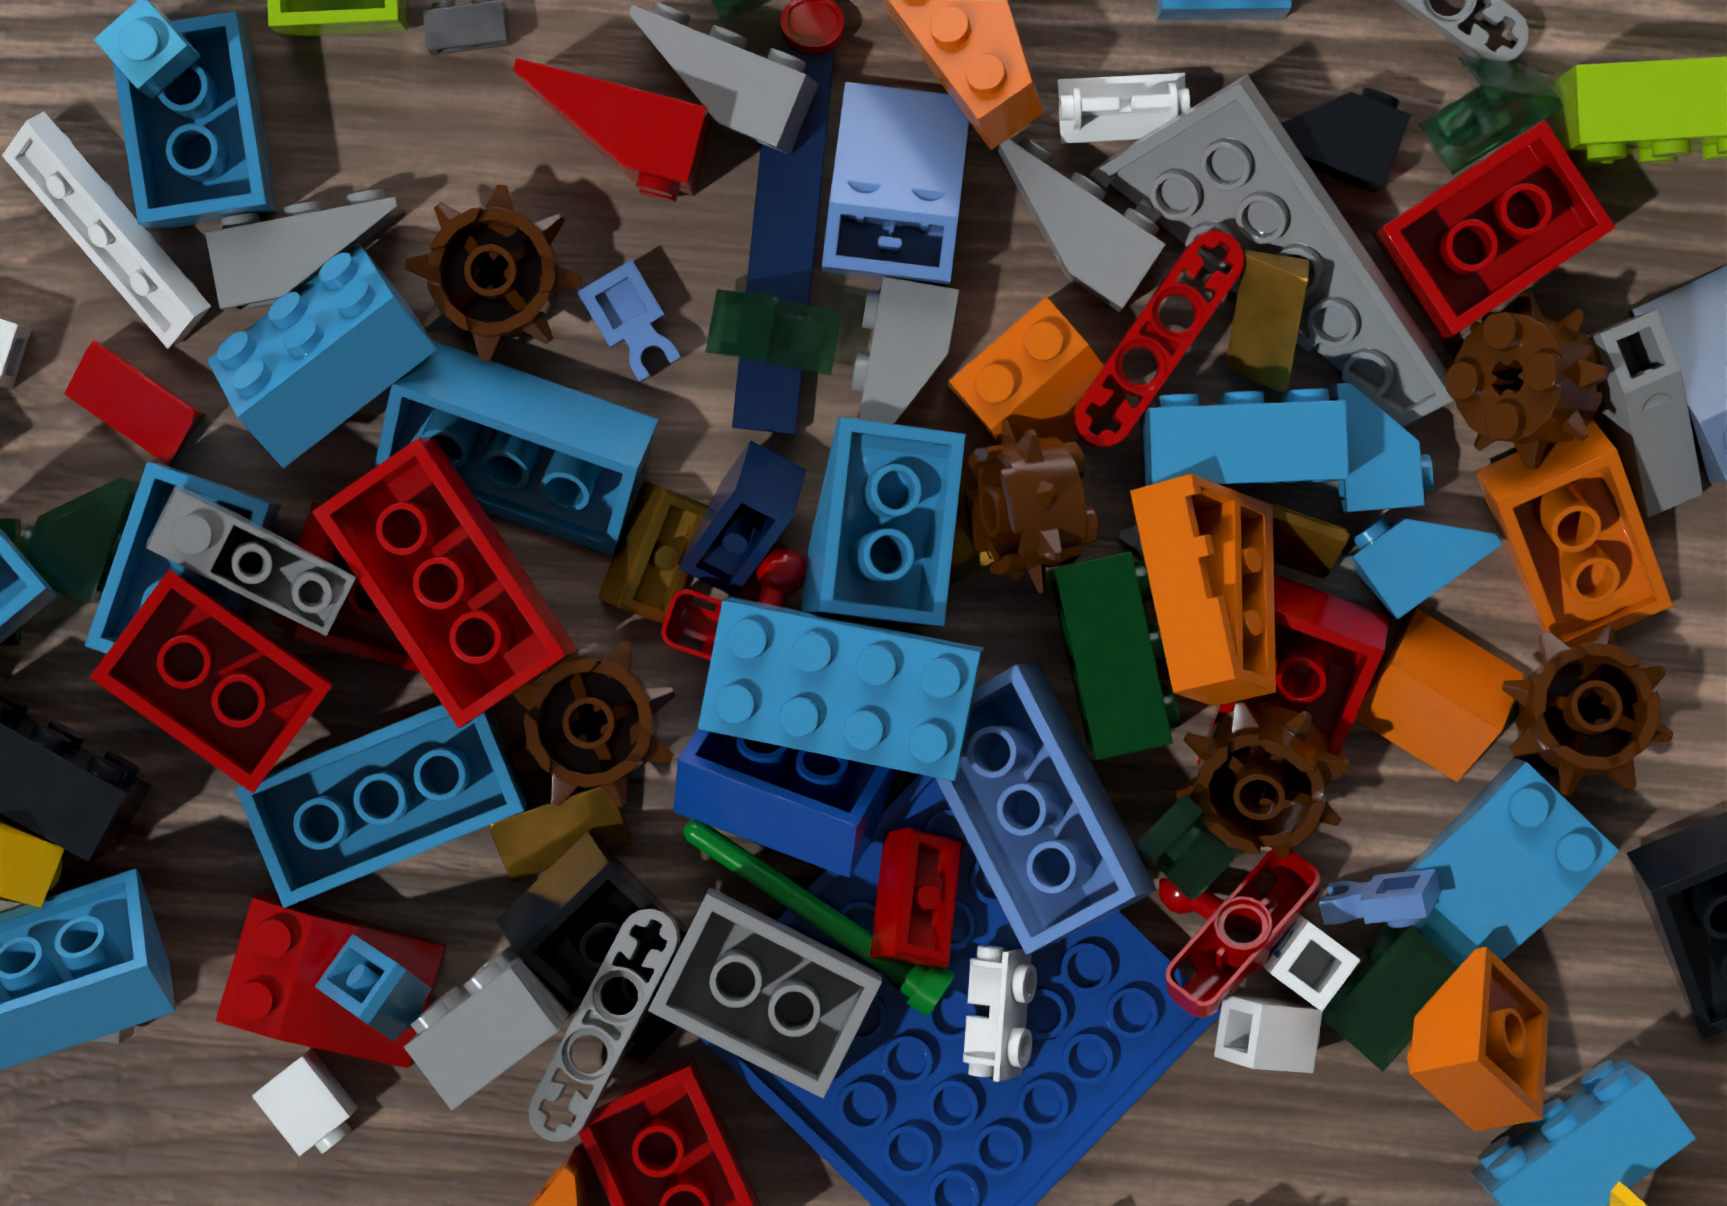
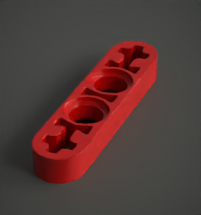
M1208 231L1196 237L1183 251L1077 402L1072 413V426L1077 437L1084 444L1093 448H1107L1120 443L1129 434L1239 277L1244 266V254L1240 244L1233 236L1223 231ZM1218 245L1226 251L1222 262L1229 269L1226 275L1223 272L1216 271L1208 277L1200 288L1212 293V297L1207 303L1195 288L1177 282V277L1183 272L1189 281L1193 280L1204 263L1203 259L1197 255L1199 248L1210 251ZM1171 295L1187 299L1194 310V319L1191 326L1182 332H1173L1166 329L1158 316L1161 302ZM1143 348L1155 357L1157 372L1149 383L1144 385L1134 384L1124 376L1121 363L1124 354L1130 349ZM1109 376L1120 391L1138 397L1139 401L1132 408L1126 399L1122 400L1112 415L1114 422L1119 425L1117 430L1112 432L1105 429L1098 435H1095L1089 430L1093 419L1086 413L1089 405L1095 408L1102 407L1115 391L1102 386Z

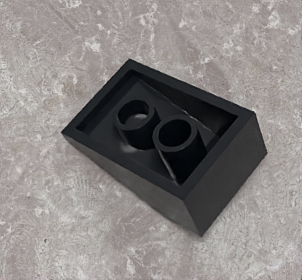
M1724 812L1627 852L1644 904L1702 1039L1727 1029V812Z
M588 831L496 920L514 952L578 1009L621 926L630 915L645 909H656L666 912L675 920L679 928V947L688 932L685 925ZM653 920L649 927L637 925L633 936L637 937L641 943L634 959L629 960L621 952L616 965L635 969L649 982L654 969L642 967L641 965L651 949L661 951L665 949L667 940L659 935L662 924L657 920ZM614 977L606 983L602 991V1002L607 1010L613 1014L625 1015L636 1006L638 992L633 982L624 977ZM647 1009L626 1051L638 1062L642 1063L679 1026L649 1012Z

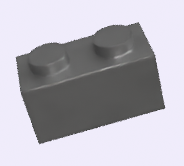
M471 0L472 4L456 6L455 1L432 3V9L422 10L428 52L434 56L511 46L506 6L503 1Z

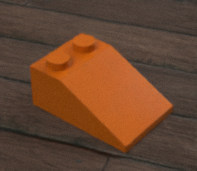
M1593 419L1586 427L1589 435L1584 441L1574 437L1572 440L1564 443L1555 442L1547 445L1538 469H1526L1518 452L1475 471L1493 521L1543 633L1549 631L1570 648L1595 641L1605 626L1613 628L1616 632L1673 606L1618 451Z

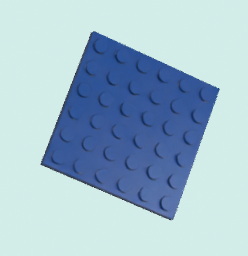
M917 774L884 808L875 835L851 877L848 878L825 869L805 890L872 934L885 834L909 827L962 840L949 966L945 967L954 973L955 977L930 1015L925 1017L906 1004L909 997L899 991L902 986L901 984L787 908L776 921L882 973V983L824 1099L701 1037L699 1038L872 1206H1034L1220 1016L1221 1009L1218 1007L1217 1012L1210 1017L1199 1018L1190 1015L1179 1007L1168 994L1165 974L1171 961L1118 911L1104 920L1031 953V965L1035 966L1037 972V986L1033 1000L1028 1003L1026 1029H1029L1032 1035V1052L1027 1066L1023 1068L1022 1076L995 1082L993 1077L969 1075V1063L963 1062L966 1016L989 1017L990 1006L967 1003L970 958L977 957V948L980 945L1002 947L1003 952L1022 949V946L936 778ZM1179 968L1176 969L1174 977L1179 986L1183 988L1190 979Z

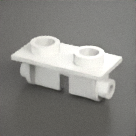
M1185 73L1057 80L1061 144L1139 140L1190 109L1189 89H1186Z
M980 945L977 948V957L970 958L967 1003L990 1006L989 1017L966 1016L963 1062L969 1063V1075L993 1077V1081L1001 1082L1022 1076L1023 1068L1027 1066L1030 1060L1032 1035L1030 1030L1026 1029L1027 1007L1035 995L1037 972L1035 966L1031 965V954L1026 955L1023 948L1003 952L1002 947Z

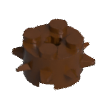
M498 184L485 208H470L463 213H459L442 202L437 204L434 210L441 230L432 240L431 253L406 259L405 270L427 280L428 290L436 303L423 324L425 330L430 333L456 324L464 331L473 334L479 359L486 362H491L501 340L504 338L518 337L526 332L544 344L552 341L554 338L546 315L554 307L557 294L582 286L581 276L559 266V258L551 245L565 222L561 215L556 214L532 223L524 215L514 211L507 185ZM490 259L499 265L506 259L509 267L504 271L507 281L499 288L490 284L486 289H483L480 282L484 280L486 273L482 265Z
M1521 292L1512 313L1491 314L1482 323L1475 321L1471 324V333L1466 336L1455 358V363L1446 373V391L1455 399L1457 409L1468 426L1478 432L1474 447L1477 450H1483L1496 440L1513 442L1525 468L1538 469L1547 445L1555 442L1564 443L1572 440L1574 437L1582 441L1588 438L1589 433L1586 427L1593 419L1602 399V393L1596 392V387L1598 383L1609 377V367L1595 363V361L1601 362L1600 353L1588 335L1580 330L1585 315L1582 310L1578 308L1560 321L1544 318L1532 292Z
M1003 419L1001 445L976 448L968 459V466L972 469L978 468L976 488L964 490L968 526L977 553L990 551L994 559L989 570L992 574H1010L1012 579L1017 581L1028 571L1038 593L1041 594L1045 592L1046 567L1074 563L1082 554L1084 544L1095 543L1097 540V516L1092 506L1085 503L1084 488L1081 481L1085 473V459L1083 451L1076 441L1063 443L1057 437L1038 439L1034 429L1027 430L1019 441L1009 420Z
M1605 626L1594 643L1587 642L1573 648L1568 647L1549 631L1540 635L1542 665L1533 671L1526 680L1504 681L1502 685V690L1517 701L1515 723L1518 729V738L1509 747L1513 757L1528 755L1533 757L1540 766L1559 775L1560 793L1564 796L1570 797L1582 779H1590L1603 774L1607 775L1626 791L1636 787L1633 758L1642 753L1649 746L1650 742H1669L1673 738V732L1659 722L1660 697L1658 691L1653 692V689L1666 675L1663 667L1640 668L1639 665L1642 663L1636 656L1616 646L1615 630L1611 627ZM1583 700L1590 702L1588 712L1596 713V720L1591 723L1586 722L1578 711V703Z
M624 640L603 661L592 658L581 659L575 653L557 665L556 669L543 676L538 683L539 685L529 684L513 695L527 709L524 717L526 735L508 749V754L511 759H536L542 769L552 774L551 802L560 806L579 786L584 788L601 786L614 803L621 807L628 804V775L638 770L643 762L671 763L674 754L656 737L659 725L656 712L676 696L673 687H646L643 681L631 672L632 644ZM592 704L594 712L600 713L604 711L608 721L607 724L600 728L602 737L594 742L592 741L591 733L580 735L576 723L585 719L583 708Z
M1261 699L1235 701L1234 711L1226 714L1210 730L1208 737L1191 733L1186 734L1184 738L1185 743L1197 754L1201 761L1197 776L1178 788L1176 796L1180 802L1201 807L1205 815L1204 823L1207 829L1215 835L1214 842L1218 846L1229 845L1249 853H1260L1261 847H1271L1280 858L1289 857L1291 847L1299 845L1316 829L1318 822L1334 826L1340 824L1342 818L1325 801L1327 787L1330 782L1349 771L1351 765L1349 758L1330 754L1327 738L1311 723L1312 715L1309 712L1303 711L1298 713L1278 705H1270Z

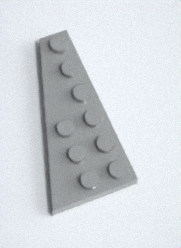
M1248 74L1102 161L1089 173L1090 176L1105 188L1110 184L1137 205L1134 209L1153 223L1157 221L1184 243L1186 247L1203 233L1223 231L1235 238L1240 244L1244 255L1245 250L1309 260L1308 282L1296 343L1307 352H1310L1312 349L1316 350L1342 371V380L1355 386L1402 427L1455 400L1446 391L1447 370ZM1217 245L1210 251L1199 248L1197 255L1203 259V267L1211 274L1216 271L1227 274L1229 268L1222 262L1226 251L1221 246ZM1241 273L1230 288L1237 295Z

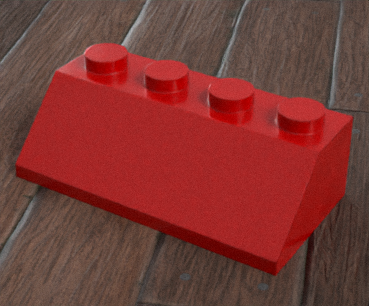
M434 437L415 439L312 511L458 728H462L519 692L578 652V649Z

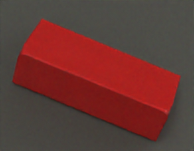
M95 340L91 342L85 351L64 393L68 398L168 466L173 464L206 415V413L111 348Z
M909 827L885 834L870 957L884 961L926 966H949L962 840Z

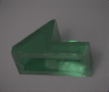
M1464 55L1459 56L1458 60L1473 91L1456 102L1446 105L1438 113L1418 125L1426 142L1450 173L1454 175L1559 111L1564 106L1558 95L1533 66Z
M717 289L705 353L831 376L843 312L779 300L778 296Z
M1184 794L1139 839L1136 850L1147 868L1186 898L1193 900L1233 862L1235 855L1231 849L1207 829L1206 825L1201 821L1204 811Z

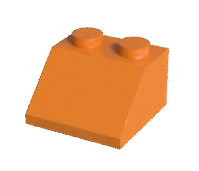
M1046 296L950 379L947 386L999 445H1001L1003 419L1009 420L1019 441L1027 430L1034 429L1038 439L1057 437L1063 443L1078 439L1072 426V413L1077 402L1103 367V364L1088 343ZM1109 376L1102 386L1115 392L1102 407L1088 406L1086 413L1093 419L1089 429L1127 397L1124 392L1118 389Z
M1488 947L1477 948L1415 1015L1412 1044L1408 1047L1407 1051L1409 1074L1474 1132L1543 1120L1550 1007Z

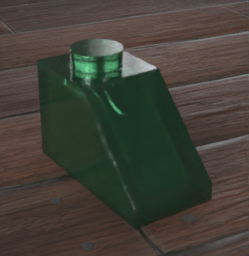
M118 478L39 515L34 526L28 524L24 528L16 547L54 591L87 603H99L140 482L134 479Z

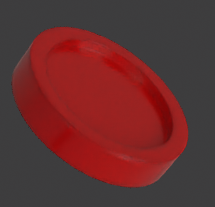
M791 0L784 7L781 14V34L785 42L798 52L805 54L825 53L833 49L842 39L844 15L841 8L833 0Z

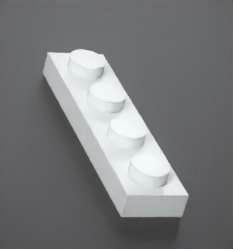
M43 111L28 119L3 153V158L166 348L169 349L184 340L211 305L200 294L194 283L182 273L157 244L152 234L137 223V219L115 195L110 185L103 181L73 146L71 140L61 132L49 116Z

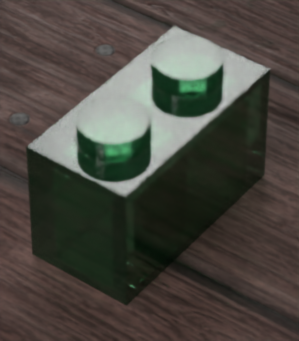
M1387 923L1381 926L1367 941L1362 951L1368 957L1352 975L1348 976L1322 1012V1018L1382 1072L1412 1040L1415 1015L1459 968L1413 926L1393 928L1388 926Z

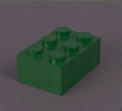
M1120 552L1048 568L1088 754L1095 760L1173 744L1170 729L1181 727L1173 690L1168 689V687L1161 688L1156 665L1167 662L1159 625H1147L1142 602L1153 600L1145 562L1134 563L1131 552Z

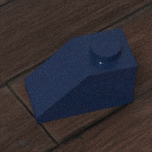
M750 440L721 481L681 560L679 569L735 598L793 519L806 469Z

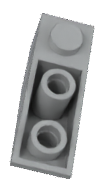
M655 2L652 12L631 5L628 14L699 101L707 107L708 112L718 124L733 133L791 155L819 86V83L803 73L806 62L773 48L770 49L767 58L745 50L748 43L747 38L716 25L712 26L709 35L689 28L687 26L691 16L659 2Z
M1022 136L1017 144L1010 139L1002 142L998 153L1065 277L1119 313L1166 245L1155 237L1160 228L1131 208H1128L1124 215L1102 202L1107 193L1087 177L1075 172L1069 180L1049 166L1054 157L1028 138Z
M374 189L347 195L348 206L323 210L321 201H310L284 207V218L260 222L259 213H246L221 219V230L205 232L219 308L233 313L270 306L281 296L290 292H296L317 276L322 266L330 258L339 253H347L358 243L363 246L405 213L403 202L396 197L386 198L384 189Z
M883 277L881 292L868 289L862 327L874 329L870 355L857 353L851 390L863 392L859 418L847 415L846 418L888 424L897 423L948 356L959 295L958 289Z
M1655 310L1628 318L1588 335L1600 353L1601 362L1595 361V363L1609 367V377L1598 383L1596 387V392L1602 393L1599 408L1644 519L1703 495L1682 371L1658 311Z
M178 484L175 485L147 541L146 549L327 636L356 579L352 574Z

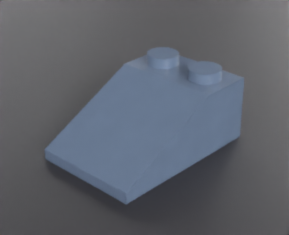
M1727 265L1629 311L1631 317L1655 310L1659 313L1682 371L1696 455L1709 483L1727 481Z

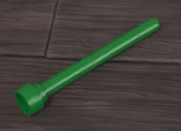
M694 819L686 823L683 833L689 843L901 984L902 986L899 991L909 997L906 1004L925 1017L930 1015L955 977L954 973L945 967L884 961L870 957L872 939L870 932L710 825Z

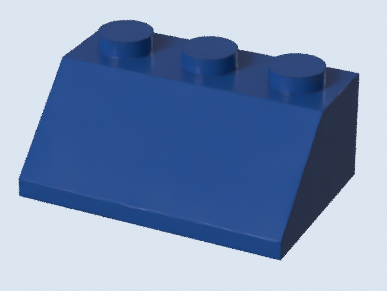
M697 728L678 758L673 812L850 878L875 835L897 770Z

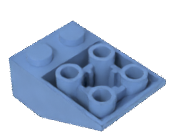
M845 82L823 251V273L883 280V277L949 288L969 120L949 94Z

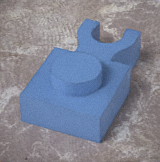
M633 260L628 261L577 292L609 347L612 349L626 341L630 351L629 363L640 383L651 377L642 363L643 354L647 349L652 347L661 348L664 350L671 365L682 359L674 344L666 337L658 334L652 324L666 317Z
M1436 869L1374 875L1370 882H1330L1327 886L1329 896L1321 897L1318 902L1324 925L1340 924L1364 918L1365 924L1387 922V925L1390 927L1401 928L1412 926L1427 918L1441 890Z

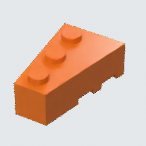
M882 0L888 14L990 150L1044 114L1010 0Z
M1194 474L1130 490L1173 693L1212 706L1276 693L1273 506Z

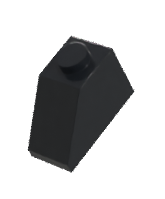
M1363 88L1361 95L1351 91L1282 122L1281 125L1311 169L1376 193L1385 185L1411 114L1397 109L1400 102L1397 98L1375 89Z

